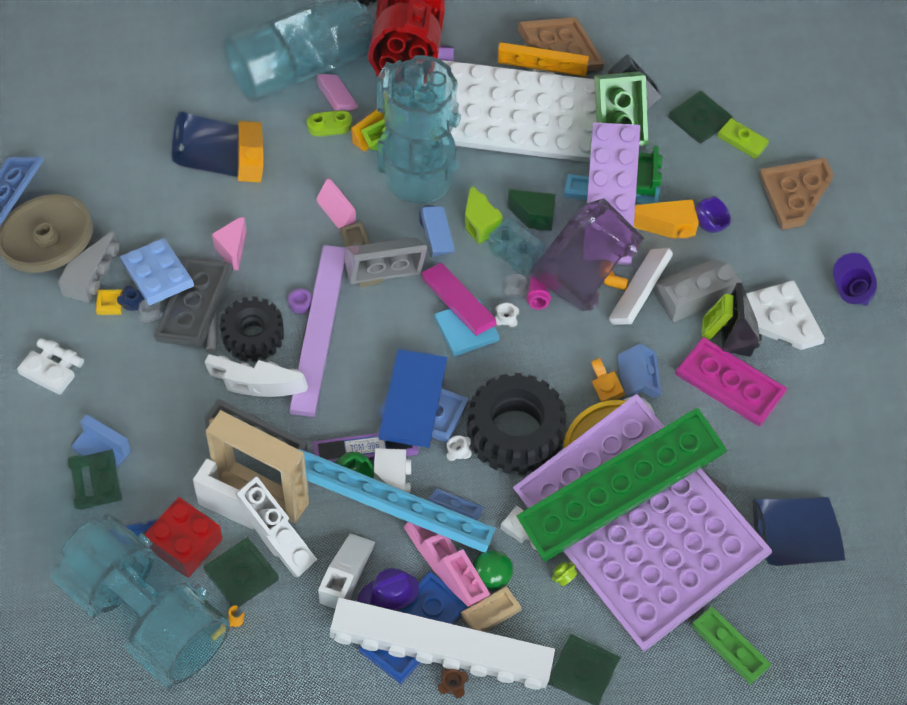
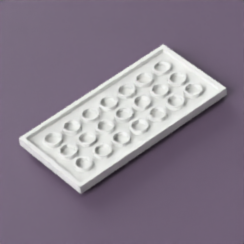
M438 60L434 75L427 82L419 83L412 140L590 163L593 123H597L595 79Z

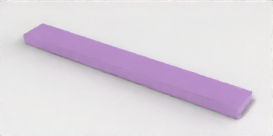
M323 245L298 370L305 376L308 389L306 392L292 396L290 414L316 416L345 267L344 256L346 248Z

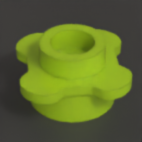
M571 561L568 563L562 562L553 570L554 575L551 579L555 583L558 582L560 586L568 584L578 574L574 569L576 565Z

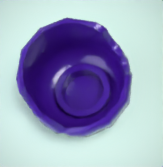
M718 197L705 198L696 205L698 225L704 231L717 233L730 225L731 216L729 210Z

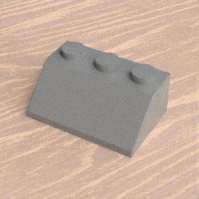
M402 237L393 241L385 242L381 240L372 244H354L346 247L344 262L350 285L381 278L384 280L421 274L427 251L426 244L417 237Z
M713 259L659 279L652 290L671 321L675 322L712 308L725 293L731 295L736 283H741L729 263Z

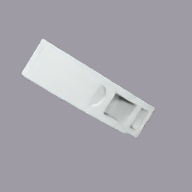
M209 354L205 360L209 374L223 379L227 390L250 396L276 397L306 392L308 389L302 372L296 369L282 368L274 362L258 360L253 368L247 363L239 364L233 362L225 356L217 357Z
M257 476L235 493L242 509L272 554L281 559L294 577H299L317 561V558L287 521L289 519L287 514Z

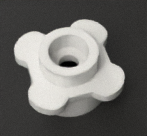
M510 303L496 306V325L503 324L515 327L518 323L516 316L519 314V308Z
M460 435L450 438L446 444L449 451L446 455L449 461L462 458L468 459L472 454L469 450L471 439Z

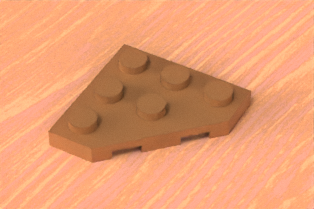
M577 17L520 22L517 27L525 43L531 47L589 56L587 71L602 70L604 67L603 59Z
M826 158L760 169V180L781 230L804 226L834 176Z

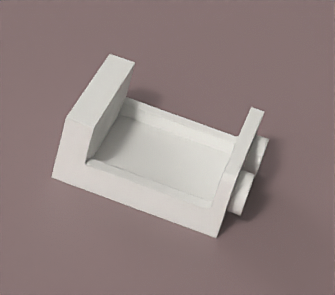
M206 459L193 478L198 504L253 530V525L236 497L235 493L239 490L219 481L216 462Z

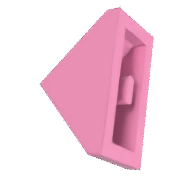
M239 217L212 234L214 249L227 263L232 264L233 270L239 271L247 232L244 217Z

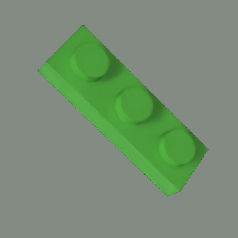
M712 606L693 622L691 627L750 685L770 668L771 663Z

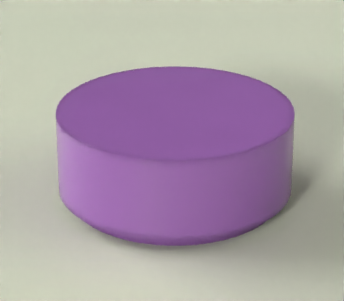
M296 289L289 294L288 305L291 311L297 314L310 311L312 295L309 291Z

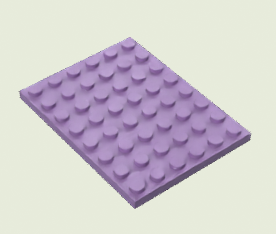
M636 394L515 485L513 490L527 508H530L665 426ZM700 468L567 548L563 553L576 565L575 568L644 653L768 557L772 550Z

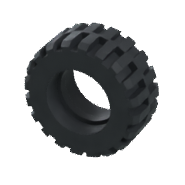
M514 373V376L502 374L499 375L497 380L492 378L486 381V387L482 385L477 389L476 395L472 397L470 408L468 409L467 435L471 439L470 446L473 452H478V458L483 463L488 461L490 463L489 467L495 470L498 468L504 469L503 473L511 474V471H518V474H526L528 469L534 472L542 463H546L559 453L566 427L565 405L563 400L559 399V393L554 388L550 390V384L546 381L541 380L540 382L536 380V376L530 374L528 377L522 376V373ZM521 411L536 419L540 427L531 434L513 436L499 430L493 423V420L505 412Z

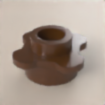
M445 668L442 671L443 678L442 683L438 685V691L443 695L448 693L456 698L463 697L465 695L464 685L469 679L468 674L464 671L460 672L456 669ZM451 681H455L456 684L451 685Z

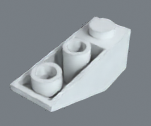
M351 533L349 534L329 565L318 589L320 604L336 609L338 598L351 599L375 545L374 541Z

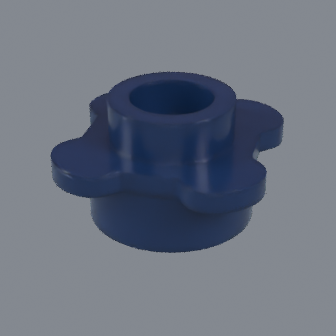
M130 285L124 287L123 294L117 297V303L129 311L138 310L142 305V300H145L140 291Z

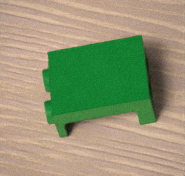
M654 145L652 153L639 152L636 194L655 196L656 188L661 187L662 173L658 172V168H662L663 155L659 154V146Z

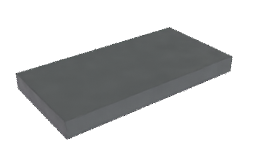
M186 258L183 266L192 278L194 286L170 296L154 338L157 342L202 347L233 267L231 263Z

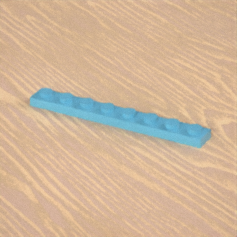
M299 449L305 455L307 481L484 553L487 552L496 528Z

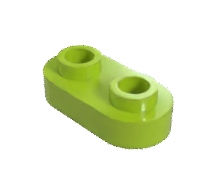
M343 110L314 113L307 119V130L313 136L345 134L353 127L351 114Z

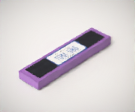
M379 433L312 442L314 455L333 463L340 456L351 451L364 454L370 461L375 460V449H406V456L418 455V446L379 440Z

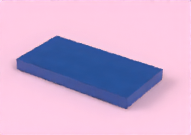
M397 350L379 431V440L430 448L447 365L446 356Z
M429 571L418 583L419 592L414 602L398 610V612L455 625L461 618V612L469 607L440 578ZM361 646L359 647L361 654L400 685L421 663L416 660V657L406 655L405 657H395L390 655L389 651L381 649L370 651Z

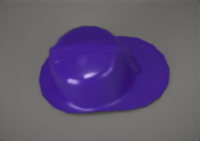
M852 252L840 257L834 265L833 277L841 298L848 304L869 305V301L875 296L877 290V279L871 263L861 253Z
M395 568L384 569L376 576L374 581L362 588L358 594L357 602L398 611L413 603L417 598L419 592L418 582L413 575Z

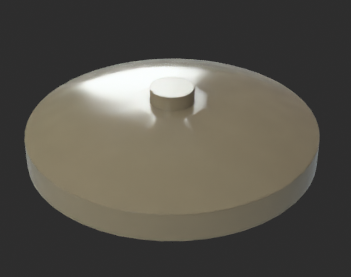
M51 194L31 199L11 211L1 224L0 255L7 265L22 272L39 273L59 268L76 258L89 243L93 233L91 215L87 207L80 200L68 195Z

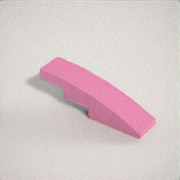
M406 523L404 529L418 551L447 587L468 607L491 595L463 549L457 551L450 538L413 523Z

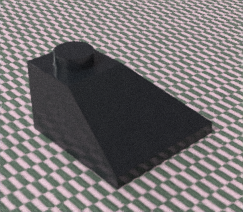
M737 282L731 293L734 296L733 316L727 325L721 328L722 351L751 357L755 348H759L762 335L759 333L758 322L742 283Z

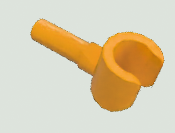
M237 605L230 607L228 619L211 635L215 641L232 626L239 627L243 624L245 613H242L239 617H234L238 611Z

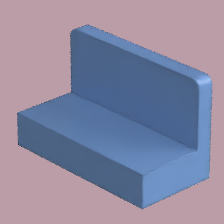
M640 343L618 355L621 386L626 395L624 398L634 396L640 392L652 398L662 395L657 355L654 350Z
M86 414L80 421L83 433L72 444V450L112 474L130 454L129 441L126 437Z

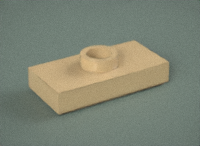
M505 586L462 611L461 617L470 629L486 632L520 612L521 605L508 587Z

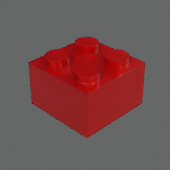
M180 497L172 503L143 535L147 549L187 578L192 575L223 540L220 525Z

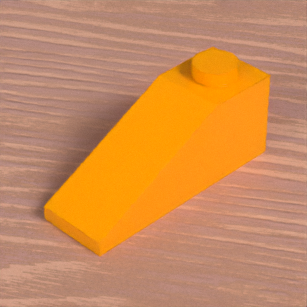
M238 121V181L261 183L263 173L262 122Z
M693 199L635 205L634 228L669 238L696 236L699 221Z

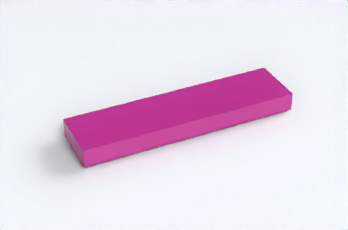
M442 263L421 273L424 282L475 336L496 326V318Z

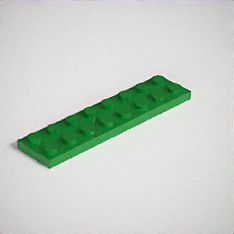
M697 407L516 515L540 557L546 562L727 453V449Z

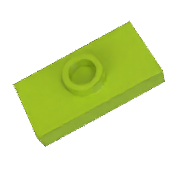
M732 118L722 127L717 136L754 159H757L769 144L768 139Z
M725 293L703 316L702 337L710 340L722 327L727 325L733 316V295Z

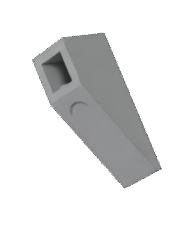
M111 231L72 261L68 262L58 281L62 296L90 303L93 295H96L97 290L100 288V281L103 275L106 276L109 271L113 256L115 257L118 254L119 243H117L115 232Z

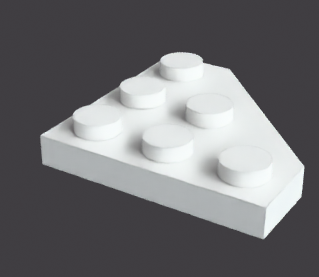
M794 280L746 294L757 319L760 334L777 341L780 338L790 342L792 347L799 350L823 344L825 337Z

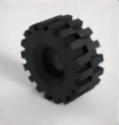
M253 296L252 301H248V298L244 297L242 298V303H239L237 300L232 302L233 308L228 306L225 309L226 314H222L220 322L222 340L228 352L232 351V356L235 358L241 355V360L246 362L248 357L252 358V362H258L257 357H262L265 360L268 359V353L273 356L276 353V347L280 348L282 340H284L283 317L280 310L276 309V305L273 302L269 305L268 299L263 298L262 301H259L256 296ZM256 325L262 328V331L257 335H246L243 333V330L248 326Z

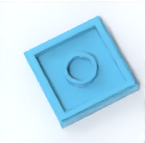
M451 309L434 314V319L454 357L499 341V334L495 327L475 336Z

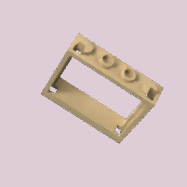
M220 410L215 418L209 420L210 425L206 429L210 457L212 461L216 462L219 481L240 490L257 476L287 514L288 520L296 524L309 504L304 452ZM233 447L281 471L282 485L237 463Z

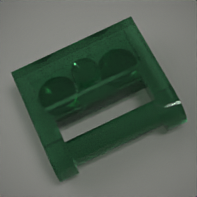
M113 449L85 456H72L67 459L74 485L75 498L73 502L75 509L82 510L123 500ZM89 467L93 489L92 496H86L82 474V468Z

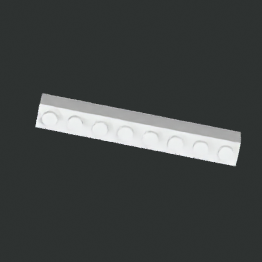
M338 598L330 628V637L340 644L348 645L352 642L360 644L362 648L370 651H377L378 649L389 651L388 653L395 657H405V655L416 657V660L421 663L431 664L436 662L443 664V667L447 669L459 670L461 668L470 670V673L475 676L485 677L486 675L497 677L501 682L513 683V681L524 683L525 687L535 690L546 688L555 652L554 648L343 598Z

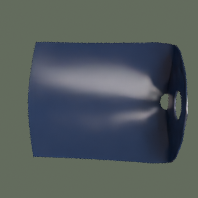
M180 111L175 119L173 130L172 161L186 168L238 177V125ZM177 126H179V134L176 139ZM180 144H183L184 146L183 151L179 150Z
M829 497L753 499L754 529L772 550V553L765 558L768 564L784 566L845 561L841 532Z

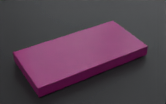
M704 337L685 358L675 373L681 379L759 427L771 414L788 389L731 353L722 351L721 347Z

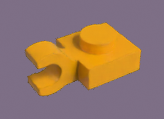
M600 358L591 361L597 379L591 382L600 402L617 400L626 396L615 371L607 374Z

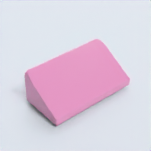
M317 75V85L334 111L343 110L349 112L358 108V104L338 75Z
M327 179L317 196V203L339 230L340 227L356 224L355 208L334 182Z

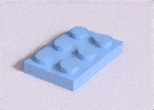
M165 238L120 256L122 265L149 306L194 286L192 278Z

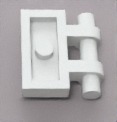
M40 338L37 342V347L43 349L42 353L39 354L32 350L17 368L18 373L61 395L75 377L70 367L74 365L80 368L84 363V359L77 356V352L71 349L65 350L59 347V344L53 340L47 341ZM54 355L62 359L59 364L51 360Z

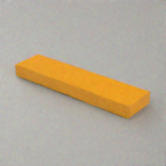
M500 42L497 63L586 77L589 56Z

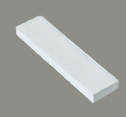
M670 248L650 249L609 317L613 325L633 323L673 255Z

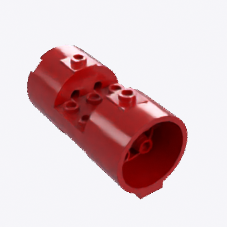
M378 0L368 60L376 72L375 75L380 80L394 87L411 88V85L427 82L434 75L439 59L446 0Z

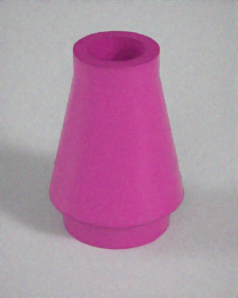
M540 273L530 276L526 298L530 307L536 310L546 308L551 300L544 276Z

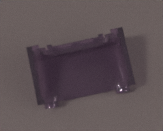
M605 198L584 204L573 215L534 265L530 275L583 312L591 311L599 303L597 289L621 258L628 255L632 257L639 251V244L644 237Z

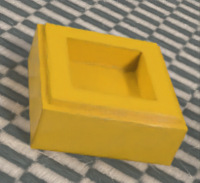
M122 289L97 290V315H122V305L117 303V297L123 294Z

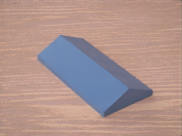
M8 157L0 168V226L44 161L42 157Z

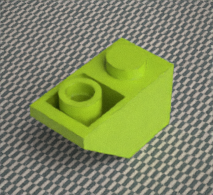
M473 186L469 191L464 229L478 244H481L501 232L503 216L499 209L494 208L488 202L485 194L480 193Z

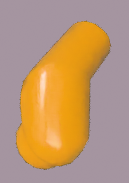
M602 261L598 268V274L604 284L626 290L628 279L616 276L612 270L613 264L610 261Z

